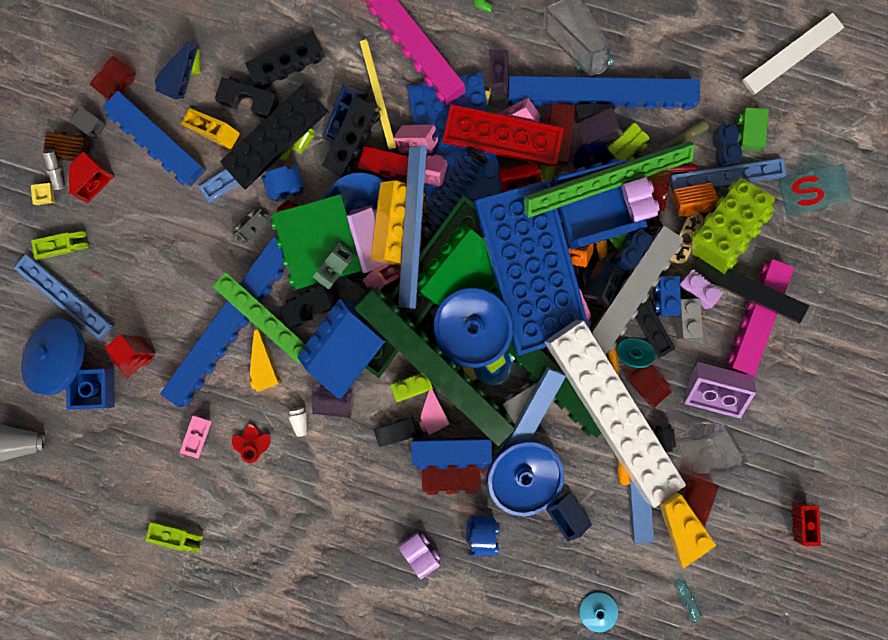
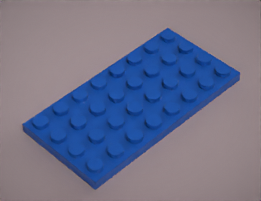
M482 72L458 76L465 84V93L448 106L444 101L440 102L434 88H429L426 83L407 86L414 125H434L436 128L432 139L438 137V141L433 148V152L426 153V158L428 155H440L447 160L448 166L444 180L450 179L449 173H455L453 167H459L458 161H463L462 155H468L467 148L442 143L450 106L456 105L489 112ZM482 152L489 161L487 162L488 164H484V168L476 164L470 157L464 156L466 162L476 167L480 174L473 171L467 164L459 162L464 170L476 178V180H473L462 170L455 168L458 175L471 183V186H469L459 177L450 175L467 192L461 190L453 182L446 181L447 184L471 202L502 193L498 177L499 166L496 154ZM424 183L427 204H433L431 198H437L435 192L442 191L439 186ZM441 187L447 195L459 202L460 197L455 195L450 189ZM437 193L445 203L454 209L457 204L445 195ZM432 199L446 213L450 214L452 212L442 202ZM428 205L437 216L444 221L448 216L437 208ZM429 213L430 220L441 227L444 222ZM431 223L432 231L437 232L439 228Z
M550 180L473 201L500 298L506 303L513 317L514 334L512 341L518 356L547 347L544 341L575 320L584 321L590 330L558 209L555 208L529 218L524 214V197L551 188Z

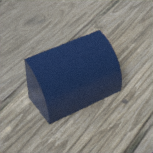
M571 492L563 495L546 508L567 542L580 538L592 525Z

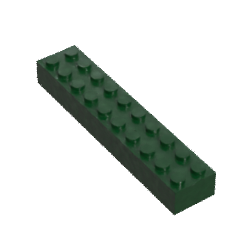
M462 196L420 254L418 275L426 269L430 260L435 258L442 245L451 238L455 229L462 223L471 228L481 238L483 237L475 205L465 196ZM400 283L387 300L388 302L392 300L397 306L399 304ZM417 289L416 307H399L400 314L402 316L406 314L414 322L415 328H417L434 302ZM382 334L381 336L385 340L384 344L365 367L378 378L382 376L399 352Z
M370 286L354 302V309L497 446L515 430L512 425L514 421L510 418L509 414L503 408L500 409L490 395L486 397L483 389L476 382L472 384L470 376L462 368L458 370L455 362L447 356L444 357L440 347L435 342L431 344L428 335L421 328L417 330L410 317L406 314L402 316L400 308L392 300L388 302L385 293L379 287L374 289Z

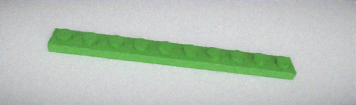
M688 141L525 196L524 214L529 218L693 161L695 144Z

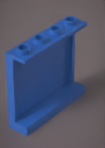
M619 158L608 161L606 165H602L601 162L591 165V169L586 170L585 167L575 169L572 174H568V171L557 174V178L550 183L554 187L628 161L627 159L619 161ZM621 186L558 207L571 250L647 227L646 220L631 222Z

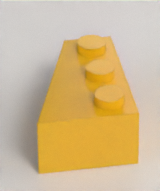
M676 492L659 504L670 535L677 564L683 569L717 546L681 494Z

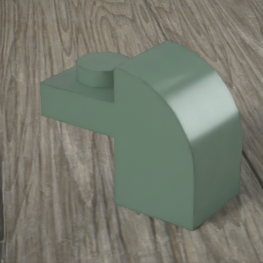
M339 243L314 274L313 278L329 289L355 255Z

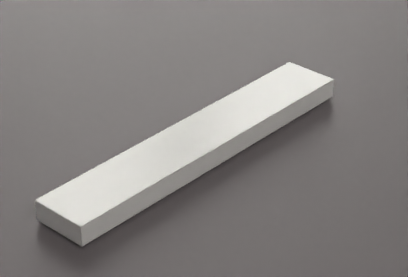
M834 13L830 14L744 78L742 82L752 95H755L841 31L844 26Z

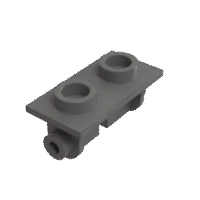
M260 207L257 210L253 208L246 215L248 219L243 223L240 221L233 228V236L235 237L238 234L239 237L237 239L242 244L244 242L247 243L256 234L251 229L252 226L259 231L268 222L269 216L265 212L260 214L262 211Z

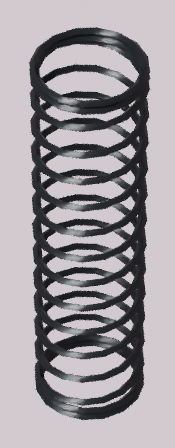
M469 146L467 148L468 155H462L463 161H458L459 167H453L455 173H449L450 179L444 180L446 186L440 185V189L442 192H435L437 198H431L433 204H426L428 210H422V213L425 216H422V218L429 221L437 228L440 227L433 221H431L423 211L434 215L442 222H444V220L437 216L429 208L428 205L437 208L446 216H449V214L441 208H439L432 199L442 202L449 209L453 210V208L447 203H445L438 196L437 193L445 195L455 204L458 203L455 199L447 195L441 187L450 189L455 195L462 198L461 194L453 190L447 184L446 181L453 182L464 192H467V190L463 186L455 182L450 175L452 174L459 177L464 183L471 186V183L458 175V173L455 171V168L462 170L470 178L476 180V178L471 173L464 170L460 166L459 162L467 164L473 171H475L478 174H480V171L473 165L467 163L464 159V156L470 157L476 164H478L482 168L485 167L484 164H488L487 162H489L488 158L481 151L472 146ZM423 222L421 223V233L432 239L436 233Z

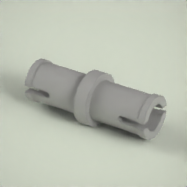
M55 150L43 151L42 155L47 167L45 171L49 174L52 189L59 190L65 188L61 175L62 167L58 164Z

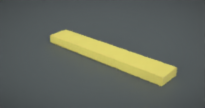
M362 40L360 44L376 104L381 109L380 118L389 152L396 153L397 149L393 140L368 41Z

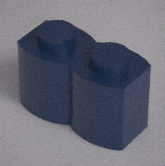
M734 123L721 125L713 133V144L717 149L716 162L719 167L736 165L742 159V149L738 143L739 132Z
M643 229L627 235L623 241L622 248L613 256L612 263H616L622 272L635 268L641 261L642 253L650 247L652 236Z

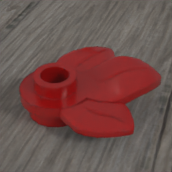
M253 424L247 426L242 436H232L234 450L241 453V458L247 463L256 462L260 457V453L265 452L271 442L270 434L260 436L258 429ZM249 450L254 451L253 457L248 455Z

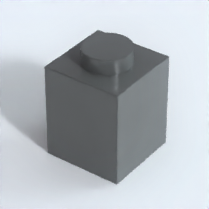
M83 107L76 110L69 121L93 139H96L106 126V124Z

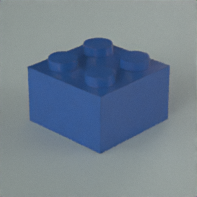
M114 369L79 370L74 380L66 388V410L115 407Z

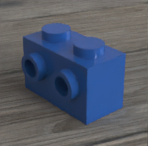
M680 276L661 277L658 284L653 287L656 299L654 301V311L658 317L681 315Z

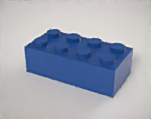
M489 437L415 438L411 441L412 466H416V469H428L429 465H436L437 469L448 468V465H456V468H468V464H475L476 468L488 467L487 464H492L491 439Z

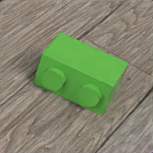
M746 107L737 115L738 143L742 150L759 152L766 147L768 109Z

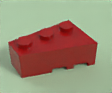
M364 146L357 168L359 172L374 174L385 181L395 180L407 184L409 157L383 151L375 146Z
M120 334L105 347L112 362L127 379L140 367L151 363L152 357L156 354L145 340L139 336Z

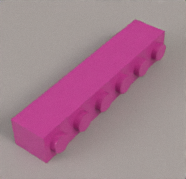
M773 259L766 261L759 270L761 275L757 282L785 294L794 267ZM748 301L746 306L748 311L740 322L741 330L733 341L735 345L733 352H730L727 357V368L739 373L755 376L777 313Z

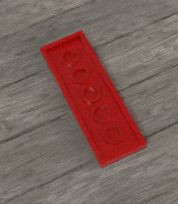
M451 105L442 143L462 148L472 146L481 152L556 167L564 128Z

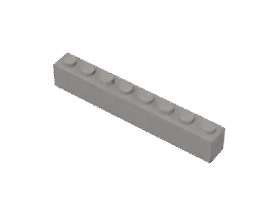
M665 226L659 227L652 238L650 247L642 253L639 264L628 273L616 291L610 307L604 309L590 330L605 355L608 351L611 352L617 344L615 340L619 335L622 336L628 328L626 324L630 319L633 320L639 311L637 309L641 302L644 303L650 295L648 291L652 286L655 287L661 279L659 277L662 270L666 271L672 262L670 260L673 254H677L683 246L681 242L684 238Z

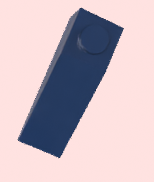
M187 42L160 71L155 80V91L175 100L184 98L198 43Z
M342 85L322 136L324 139L331 143L334 142L356 96L366 101L367 92L354 85Z

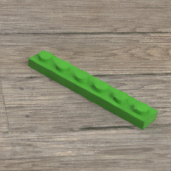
M226 272L212 287L300 365L301 362L297 356L306 344Z

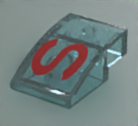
M844 163L779 180L787 217L853 201Z

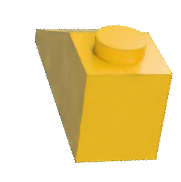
M191 108L188 109L181 122L182 126L230 150L240 135L239 132L227 123Z
M259 329L254 330L250 365L251 378L249 379L252 389H255L256 392H261L282 383L263 332Z

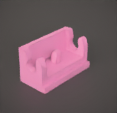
M402 125L393 137L399 153H409V148L416 146H425L427 148L426 153H432L433 148L437 144L438 137L432 139V135L436 130L434 125Z
M196 413L193 414L180 450L181 454L199 459L212 422L210 418L200 417Z

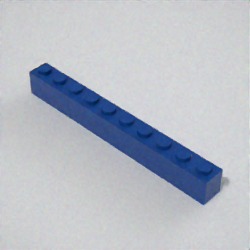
M509 76L508 104L513 106L529 98L535 107L550 105L552 108H558L561 105H569L570 108H573L577 104H615V108L625 106L626 109H635L637 107L654 109L656 107H663L665 110H671L675 107H682L683 110H691L700 102V79Z
M275 237L272 238L240 282V285L259 302L264 296L267 297L273 289L271 287L273 283L279 281L284 274L285 266L282 256L285 255L283 248L279 249ZM227 300L160 395L177 407L188 406L194 399L192 395L196 390H200L203 387L205 377L215 370L217 366L215 364L218 359H222L228 352L226 348L230 343H234L237 340L239 330L242 327H246L250 320Z

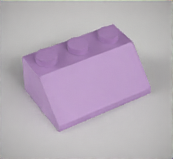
M373 205L351 210L347 216L363 273L387 264L370 260L377 209L374 210Z
M697 362L690 375L684 404L741 418L756 394L754 376Z

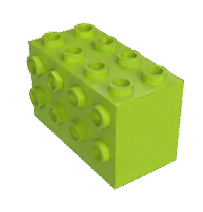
M741 177L737 183L733 182L727 190L729 193L726 197L719 199L715 206L716 210L706 216L704 219L705 224L701 229L698 227L692 235V255L701 258L724 274L729 268L732 269L735 266L739 255L748 249L749 242L752 238L755 239L758 236L762 225L768 223L776 207L774 205V196Z

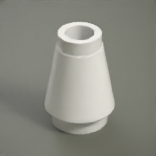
M304 407L290 409L288 418L296 437L307 435V411H304Z

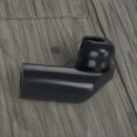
M658 215L649 218L650 224L644 228V231L652 235L657 232L659 227L663 226Z

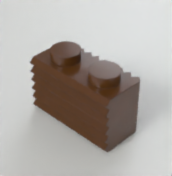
M54 130V133L46 132L43 151L54 149L57 159L73 161L82 152L89 154L91 141L86 139L85 135L80 133L66 135L67 133L61 130Z

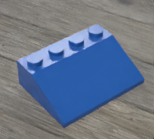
M339 298L297 358L307 372L334 396L341 399L384 344L385 340L354 309L353 301Z

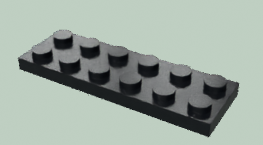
M302 84L229 152L220 163L240 186L246 190L329 111Z

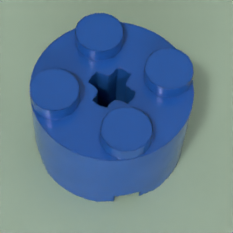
M292 165L293 169H287V166L271 170L266 172L267 177L261 175L268 199L278 202L285 200V195L293 194V196L304 193L303 189L305 186L298 165Z
M469 516L470 522H467L466 542L470 544L471 549H467L468 556L493 557L498 555L499 544L496 542V535H499V523H496L493 516Z

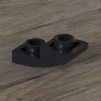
M413 417L397 420L394 423L378 426L373 429L379 447L398 443L419 435Z

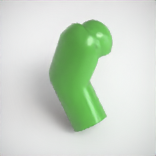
M473 0L476 8L489 14L494 7L493 4L485 0Z

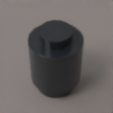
M671 424L657 425L656 431H654L656 438L665 452H673V448L676 447L674 429H672Z

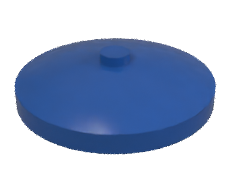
M351 173L338 179L329 188L324 199L341 194L347 216L351 210L373 205L375 210L378 205L380 183L386 181L370 173Z
M465 288L454 292L441 303L434 320V334L442 352L453 362L472 368L484 367L497 361L507 351L514 334V322L508 306L498 295L483 288Z
M55 318L44 322L33 332L25 346L21 361L22 377L29 390L41 395H55L67 388L74 380L84 357V339L82 332L76 324L65 319Z
M520 440L505 446L495 455L487 472V487L493 501L503 511L516 516H530L548 508L559 496L564 483V469L560 458L549 446L535 440Z

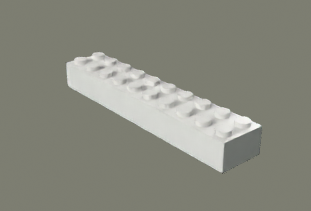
M575 320L544 341L645 502L655 508L686 486L585 322Z

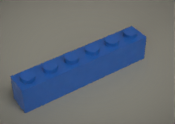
M119 91L102 107L108 112L106 116L114 123L118 121L121 124L119 128L127 135L131 133L135 137L133 141L141 148L145 146L149 149L147 153L154 160L160 159L163 162L161 166L169 173L173 171L176 174L174 178L182 185L186 183L191 187L206 171Z

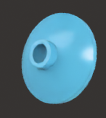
M591 593L580 604V619L585 627L591 631H607L617 621V604L612 597L605 593ZM599 611L603 612L602 617H597Z

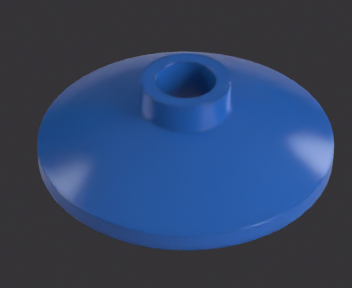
M503 354L506 363L493 373H490L485 366L474 368L476 377L487 385L501 384L510 376L512 371V362L509 355Z

